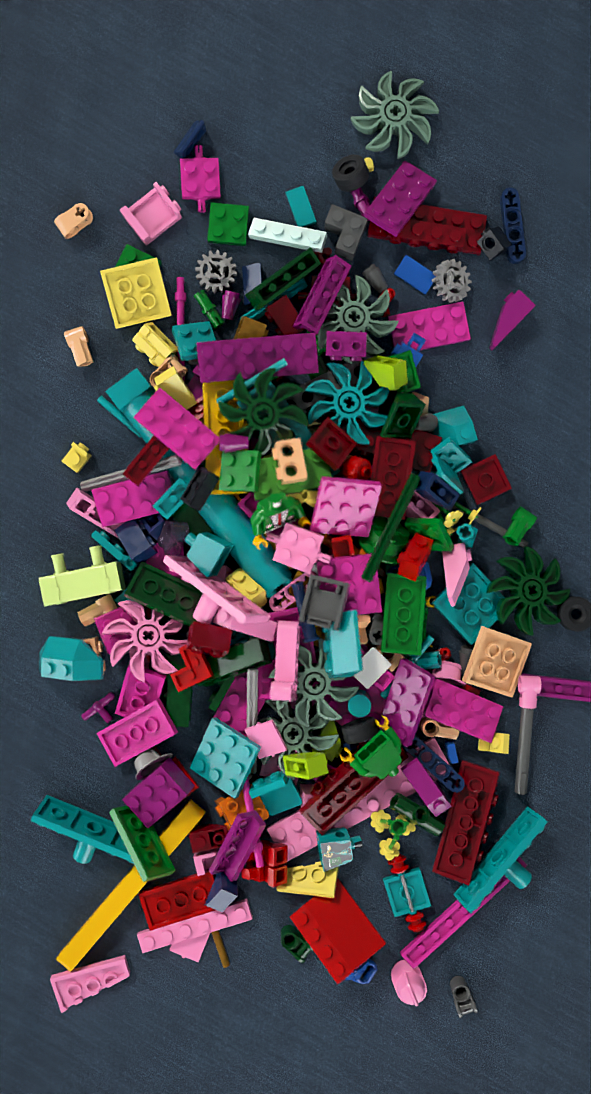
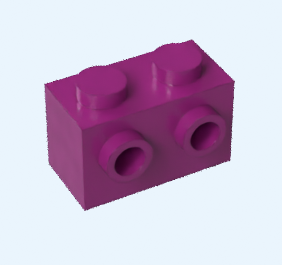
M327 331L326 356H330V360H342V357H350V361H362V357H366L367 332Z

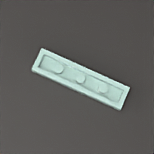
M258 218L253 219L248 233L250 239L304 250L311 247L314 252L322 253L327 239V232Z

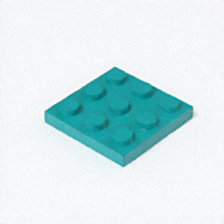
M474 563L470 564L469 572L455 606L450 605L447 587L431 602L469 645L476 641L481 626L490 628L498 620L496 613L497 604L500 599L505 598L499 591L486 593L490 581Z
M214 717L210 721L190 769L235 799L241 793L261 746Z

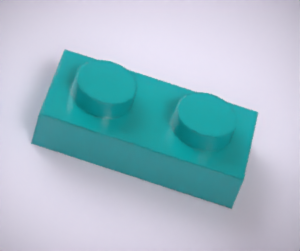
M180 477L158 499L153 507L164 518L168 519L184 503L180 498L188 484Z

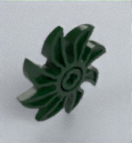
M276 368L266 369L256 378L254 385L258 393L257 398L251 396L241 372L237 375L233 384L234 396L242 403H246L248 405L247 409L237 408L218 400L219 409L226 419L231 422L243 419L249 421L247 425L229 434L248 437L249 441L253 430L258 429L260 431L259 440L254 450L260 451L261 456L270 449L272 439L268 432L269 429H275L280 441L293 439L291 428L279 422L278 419L280 417L292 419L308 426L306 414L300 407L294 404L282 408L278 406V403L287 397L303 392L304 390L300 386L293 383H283L277 386L272 397L266 395ZM263 408L267 409L266 413H269V415H265L264 418H261L260 413L258 414V410L262 411ZM284 448L285 454L290 450L289 448Z
M524 547L526 568L521 560L514 557L498 559L496 562L506 569L514 579L508 576L495 578L488 585L486 593L509 590L510 597L500 599L497 604V618L500 624H504L513 609L518 606L514 614V621L523 633L532 636V615L534 620L544 625L559 623L561 620L549 611L544 603L549 606L562 604L567 600L570 589L549 592L547 586L557 583L560 578V565L557 559L554 558L540 576L544 566L542 558L534 549Z

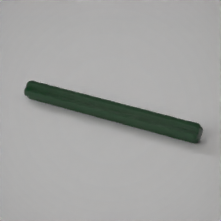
M410 474L361 575V578L366 582L372 581L420 482V476L417 474Z

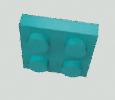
M210 321L172 326V333L181 361L198 359L196 342L216 341Z

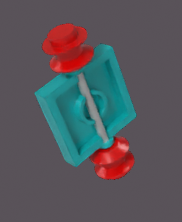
M399 854L398 857L388 861V864L393 865V868L390 870L391 873L395 874L384 877V885L394 917L409 913L405 918L407 922H410L408 929L413 930V932H420L426 926V921L421 920L424 914L417 910L430 907V900L420 868L407 870L409 865L404 864L406 856Z

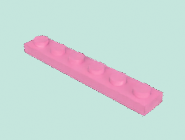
M248 899L231 903L223 912L214 910L151 931L146 929L138 932L137 937L142 953L252 920L253 916Z

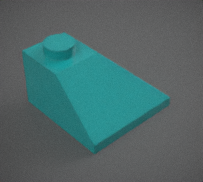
M464 405L433 414L438 419V427L431 433L442 437L441 442L450 437L458 446H463L478 440L473 421Z

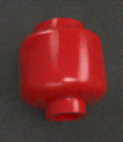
M351 456L343 463L342 471L346 479L367 481L372 474V467L369 460Z

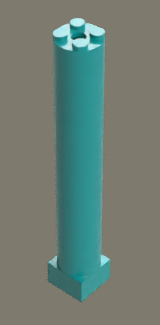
M135 368L105 392L147 444L153 437V434L138 423L134 416L156 391L143 374ZM169 449V451L164 455L163 458L170 457L176 454ZM182 460L180 466L166 469L175 482L181 477L187 484H189L197 469L194 470L184 460ZM205 460L200 464L205 467ZM233 494L210 495L198 513L216 536L234 544L230 555L246 574L266 590V597L269 599L277 593L278 590L276 588L282 584L285 587L293 580L291 577L294 575L293 572L285 564L273 560L276 551L269 542L267 548L262 543L259 545L260 550L255 547L253 539L256 536L253 535L250 517L237 506L239 501Z

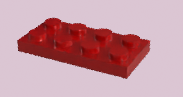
M206 870L204 875L198 876L196 873L140 891L138 895L149 930L151 931L214 911L215 909L205 906L215 880L214 874L211 875L209 870Z

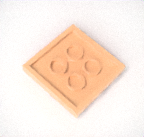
M481 626L462 681L513 698L519 675L522 673L532 643Z

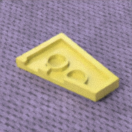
M315 862V864L308 866L301 865L287 868V883L277 886V891L335 898L339 866L325 872L321 862Z

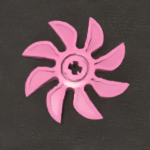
M131 600L119 602L118 605L133 618L137 625L133 626L125 619H116L104 628L102 635L123 634L131 636V639L119 640L113 646L110 654L112 667L116 665L124 654L134 648L137 650V653L131 658L129 666L131 673L139 681L145 682V654L151 656V666L157 672L171 674L178 671L163 657L158 649L162 648L170 655L180 654L178 648L186 645L187 640H167L164 635L177 634L182 628L183 623L171 619L164 626H161L159 621L163 618V614L151 609V619L147 620L145 619L144 607L141 604ZM143 634H146V635L151 634V635H152V636H151V639H153V640L147 639V640L145 641V640H144V636H145V635H143Z

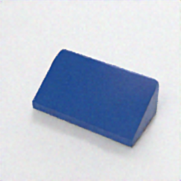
M408 255L404 256L394 275L426 295L434 283L432 279L436 278L432 271Z

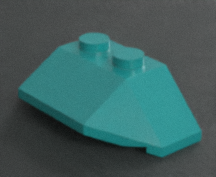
M49 636L39 652V672L41 677L61 680L103 679V659L97 656L83 639Z

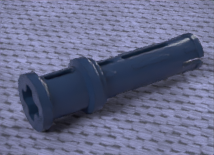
M303 581L291 584L299 616L305 597ZM306 615L305 622L299 621V627L302 628L304 636L302 639L303 643L320 639L315 625L307 623L308 615Z

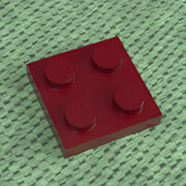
M329 417L322 422L306 443L313 452L335 471L357 444Z
M496 454L460 471L476 505L512 489Z

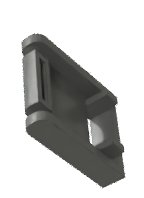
M310 574L299 621L305 622L306 615H308V624L331 629L333 622H335L334 630L339 631L350 584ZM320 583L337 585L336 593L319 589Z

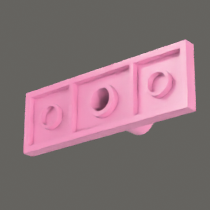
M165 556L163 562L169 566L172 572L178 573L182 576V580L191 583L203 592L193 613V617L197 621L211 624L220 605L224 612L232 614L235 620L241 624L268 623L271 615L219 576L207 578L187 556Z

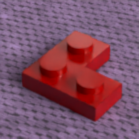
M186 645L178 648L186 667L170 674L178 692L214 675L204 653H192L190 649H186Z

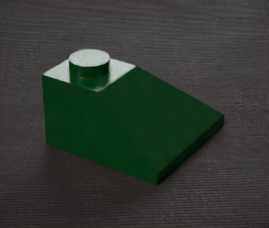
M398 392L380 436L382 438L411 439L426 404L413 393Z

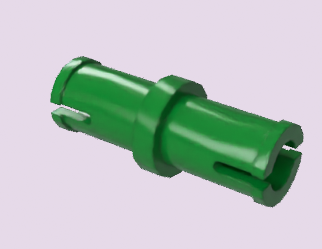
M201 290V293L197 292L194 298H196L203 309L202 313L208 317L214 329H217L218 326H222L225 322L217 312L216 305L212 304L206 295L205 290Z

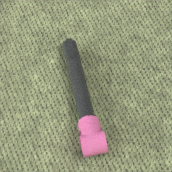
M519 675L518 691L520 693L519 706L521 707L514 792L525 795L528 786L534 708L537 707V694L541 691L540 676Z

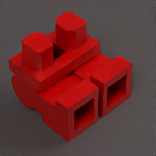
M260 840L263 845L262 856L264 866L256 867L254 852H251L246 862V867L241 871V877L258 882L265 881L271 887L287 883V865L284 863H287L288 845Z

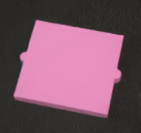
M273 720L263 723L258 722L256 725L244 730L250 740L261 746L258 753L259 759L268 756L274 757L275 754L287 751L288 749Z
M210 933L171 944L169 951L181 955L182 958L186 957L199 962Z

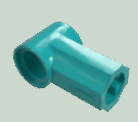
M466 523L458 526L456 543L465 542L466 547L472 548L478 529Z
M424 652L415 664L424 670L441 668L442 658L440 652ZM406 655V656H405V658H407V659H409V658L411 657V655Z

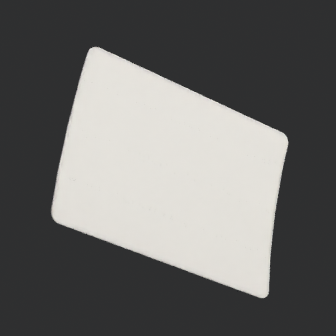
M372 647L362 657L363 671L355 674L354 677L369 689L391 666V663Z

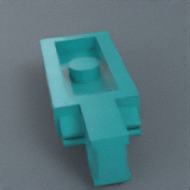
M95 530L91 534L93 539L130 571L137 566L130 556L123 554L125 552L123 548L117 543L113 546L109 542L110 537L103 531L98 533Z

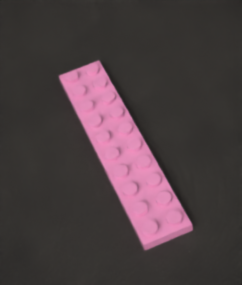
M435 737L424 741L427 746L449 764ZM415 746L414 748L417 750L415 755H417L421 748ZM406 751L405 753L409 757L398 766V774L394 777L388 775L330 829L343 827L348 829L369 818L371 813L389 807L390 800L396 793H400L405 797L415 793L416 790L401 770L403 766L415 758ZM427 751L421 755V759L424 762H428L432 758V754ZM438 765L436 767L437 774L442 775L446 772V766ZM429 772L432 778L435 781H437L438 779L431 772ZM299 810L267 827L273 842L288 845L287 862L317 846L316 829Z

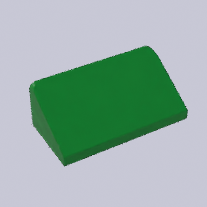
M411 350L388 356L390 358L406 360L408 383L400 386L397 393H409L421 388Z

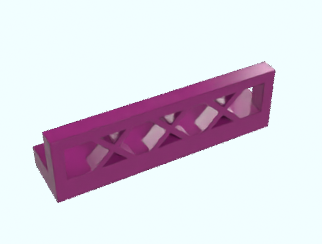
M337 255L326 259L293 325L294 328L297 330L305 328L311 333L318 334L351 268L350 264Z
M256 810L236 816L209 869L211 875L224 872L231 882L238 879L266 826V823Z

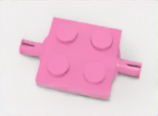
M286 522L280 536L270 532L267 534L266 540L276 543L274 561L308 574L311 573L317 560L330 563L332 556L321 553V544L324 536L289 522Z

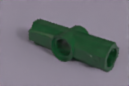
M396 793L391 798L390 808L405 817L409 823L418 825L434 836H439L443 832L445 827L444 821L439 817H435L425 806H419L400 793Z

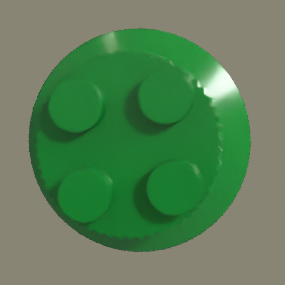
M379 516L374 518L369 537L358 536L359 544L366 553H373L389 518ZM399 523L381 562L398 564L397 560L400 553L406 551L405 546L409 542L410 532L401 523Z

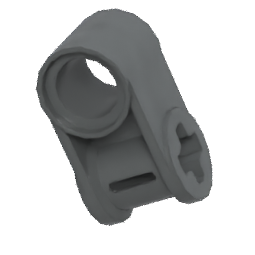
M384 609L380 613L369 614L370 623L366 627L368 644L381 645ZM373 633H375V635L378 636L377 639L372 637Z
M461 976L453 977L450 980V989L459 1018L461 1019L463 1015L472 1012L478 1013L466 980ZM459 987H463L460 991L456 990Z

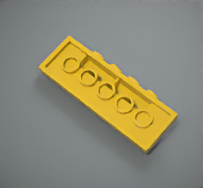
M235 380L202 383L204 425L219 438L220 435H225V433H230L247 425V420L244 419L237 422H231L222 415L219 404L216 399L233 390ZM236 398L227 402V404L240 408L236 403L239 400ZM220 442L205 459V468L216 474L219 478L222 459ZM218 481L210 495L246 494L247 492L220 491Z

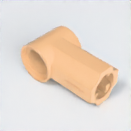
M80 326L65 331V339L72 350L77 367H85L93 363L94 361L88 346L89 340L84 327Z
M111 594L96 600V603L77 612L84 626L94 623V618L117 608Z
M427 717L420 720V730L428 737L436 736L457 740L459 736V730ZM432 722L433 728L426 731V724Z

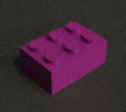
M168 757L131 789L122 800L142 823L149 828L184 799L195 785Z

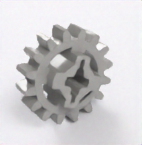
M219 250L216 251V254L209 251L208 257L203 254L204 260L197 261L200 267H195V271L200 273L196 275L197 280H201L199 282L200 286L206 285L205 290L207 292L211 288L213 294H216L217 289L223 293L224 287L229 290V283H235L232 277L237 276V272L233 271L236 269V264H231L233 258L227 259V253L224 252L223 255H220ZM207 266L208 271L205 273L204 276V269ZM212 267L214 270L220 272V276L216 273H213ZM229 268V274H228V277L226 278V277H225V272H226L227 269Z
M455 259L446 260L437 265V270L433 271L436 278L432 279V282L436 283L433 289H438L437 296L443 295L442 300H448L449 303L460 301L466 297V292L471 290L468 284L472 283L471 280H468L470 273L465 272L467 267H461V261L455 262Z

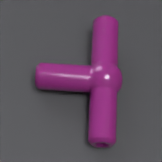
M110 692L101 700L96 701L91 708L81 715L82 719L86 721L98 712L105 722L109 723L112 717L104 706L112 701L115 695Z

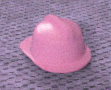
M442 661L441 668L433 669L432 675L436 676V679L455 686L466 685L465 682L461 681L462 668L460 664Z
M400 960L395 963L392 968L391 978L398 997L406 1004L418 1006L419 1002L423 1001L427 994V986L420 968L417 966L413 969L406 960Z

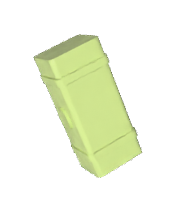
M101 545L89 548L93 565L78 570H66L64 553L52 555L55 573L39 578L44 606L65 604L74 600L125 590L126 585L121 562H104Z

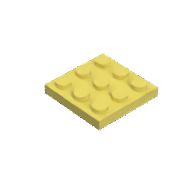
M157 257L100 271L116 329L172 316Z

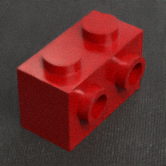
M415 533L412 540L409 539L405 546L406 551L401 552L398 557L397 563L400 565L397 574L416 582L430 556L434 540Z

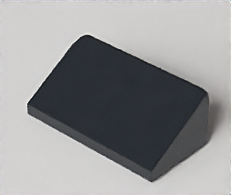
M200 465L180 499L189 507L200 511L220 478Z

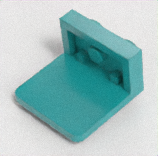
M448 437L430 450L433 457L431 461L438 470L436 474L459 494H462L464 490L457 473L471 464L472 460L470 456Z
M277 771L270 776L255 780L249 790L252 799L260 796L270 816L302 804V797L293 779L288 778L282 771Z

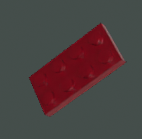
M376 437L370 481L380 482L382 487L374 516L390 517L412 473L416 441ZM406 511L401 520H405Z

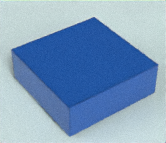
M452 740L445 741L448 760L452 764L459 763L454 742Z

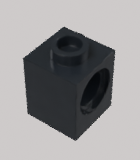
M499 226L485 229L481 233L482 237L477 241L489 260L498 257L512 245ZM491 238L495 240V245H493Z

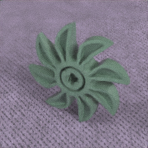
M390 71L379 80L377 96L380 101L361 86L359 104L365 114L371 116H352L351 122L358 131L364 134L371 135L378 129H382L366 145L365 149L369 151L379 152L387 149L390 146L391 136L397 135V159H400L410 151L413 135L409 129L428 145L431 137V128L427 119L419 114H439V109L430 98L419 95L412 101H407L424 84V81L412 78L403 81L399 85L398 95H393L391 88L392 71Z
M355 275L356 301L350 300L349 289L342 285L335 298L342 307H338L333 303L326 318L336 319V321L324 323L319 330L318 345L320 350L326 345L327 331L370 332L377 338L391 334L397 327L398 321L371 319L381 317L387 311L390 302L387 289L371 306L367 307L365 304L370 298L371 290L364 278ZM351 317H355L356 322H352ZM367 334L366 355L376 356L384 353V350L371 340ZM342 357L345 362L352 364L350 357Z
M322 638L318 639V663L314 666L311 664L312 658L309 650L299 645L298 660L304 668L301 671L298 670L297 694L302 693L303 695L295 704V714L299 722L309 728L311 700H316V711L322 718L326 720H339L342 717L326 702L324 696L330 694L337 702H343L351 699L359 689L358 686L338 687L330 685L331 681L344 680L346 677L328 678V673L325 671L327 657L323 651V642L325 640ZM275 668L271 671L269 678H275ZM312 678L319 682L318 685L315 684V687H312L309 683L310 680L312 681ZM276 700L278 712L289 701Z
M302 693L297 694L296 703L302 697ZM276 700L265 701L283 719L281 723L274 717H267L258 722L263 723L273 720L288 749L281 753L278 763L284 774V755L295 754V751L298 753L311 752L308 749L309 744L318 751L327 750L338 741L340 734L323 737L313 735L314 729L325 728L329 720L322 718L318 713L309 720V728L299 722L296 716H293L292 706L289 702L278 712ZM310 701V707H309V714H310V712H311V710H312V703H311V701ZM298 731V736H293L292 732ZM272 756L261 758L263 765H266ZM287 776L288 778L295 780V777Z

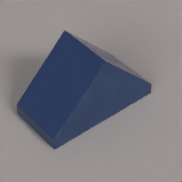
M224 872L217 873L205 906L223 912L238 896L237 880L231 882Z

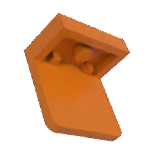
M243 789L238 798L234 799L228 796L227 798L220 797L215 800L217 805L215 810L220 817L223 816L226 823L224 825H227L229 832L236 816L247 812ZM260 796L253 798L254 810L257 811L264 821L269 817V813Z

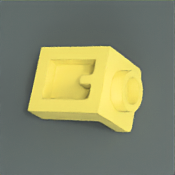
M73 442L71 444L73 447L63 458L62 462L76 473H79L92 455L88 453L89 448L84 444Z
M495 732L492 743L479 739L478 750L508 754L510 734Z

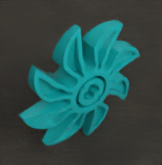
M363 361L360 363L356 387L350 385L351 372L345 366L338 363H328L327 366L337 379L341 389H336L330 380H317L307 387L305 392L321 394L333 400L331 402H316L309 411L308 425L323 415L333 412L335 416L331 420L339 427L341 421H346V434L357 444H370L360 429L356 418L361 419L368 428L382 427L387 416L367 411L365 406H380L389 394L388 388L381 387L374 393L364 396L362 392L370 387L372 375L365 367ZM347 400H350V404H351V407H350V408H347V407H346L347 404H345V403H346Z

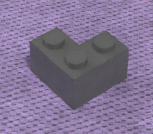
M332 204L325 220L324 230L340 236L335 248V254L353 261L368 219Z

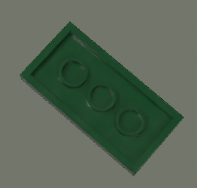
M142 561L125 591L124 597L190 627L194 621L199 622L193 617V613L203 592L194 585Z

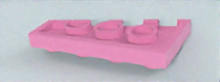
M123 955L75 968L71 972L68 970L51 975L50 981L61 1013L66 1011L68 1007L81 1003L83 999L90 995L98 994L101 989L109 988L129 977L130 969L126 956Z

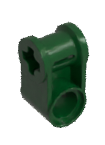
M284 926L280 934L281 945L299 962L304 963L306 961L305 958L313 949L294 926ZM287 935L293 936L290 940L285 939Z

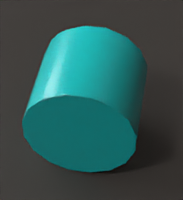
M358 689L357 693L348 700V710L353 716L358 718L364 717L371 710V699L365 690Z

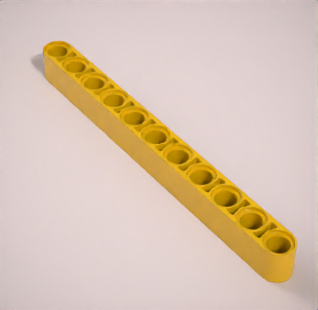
M190 800L159 836L168 856L171 855L206 812L193 800ZM135 865L56 957V960L70 972L147 883H143Z

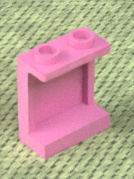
M157 182L153 184L154 188L130 208H127L125 205L120 209L122 216L146 246L182 218L180 214L181 208L175 200L171 201L168 197L170 194L163 185L159 186Z

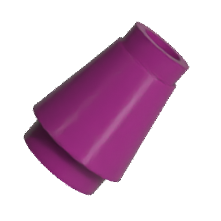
M225 290V294L222 295V318L233 320L241 301L239 293Z
M229 433L220 435V451L228 453L248 449V437Z

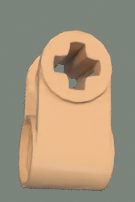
M78 203L65 213L60 214L54 220V223L65 239H69L91 224L93 214L85 204Z
M171 355L151 374L150 383L154 387L156 385L154 378L173 366L181 378L186 375L188 369L179 363L176 355Z

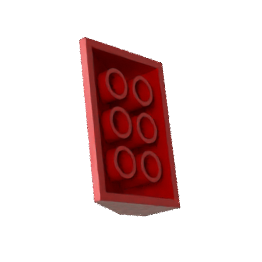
M337 879L335 898L314 896L290 916V919L337 984L344 981L387 944L339 879Z

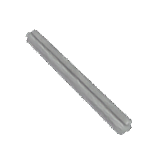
M178 455L163 458L151 473L180 466L182 460ZM126 469L82 481L80 483L81 490L87 492L94 488L129 480L122 474Z
M249 668L247 670V728L257 724V668ZM257 758L249 774L257 772Z

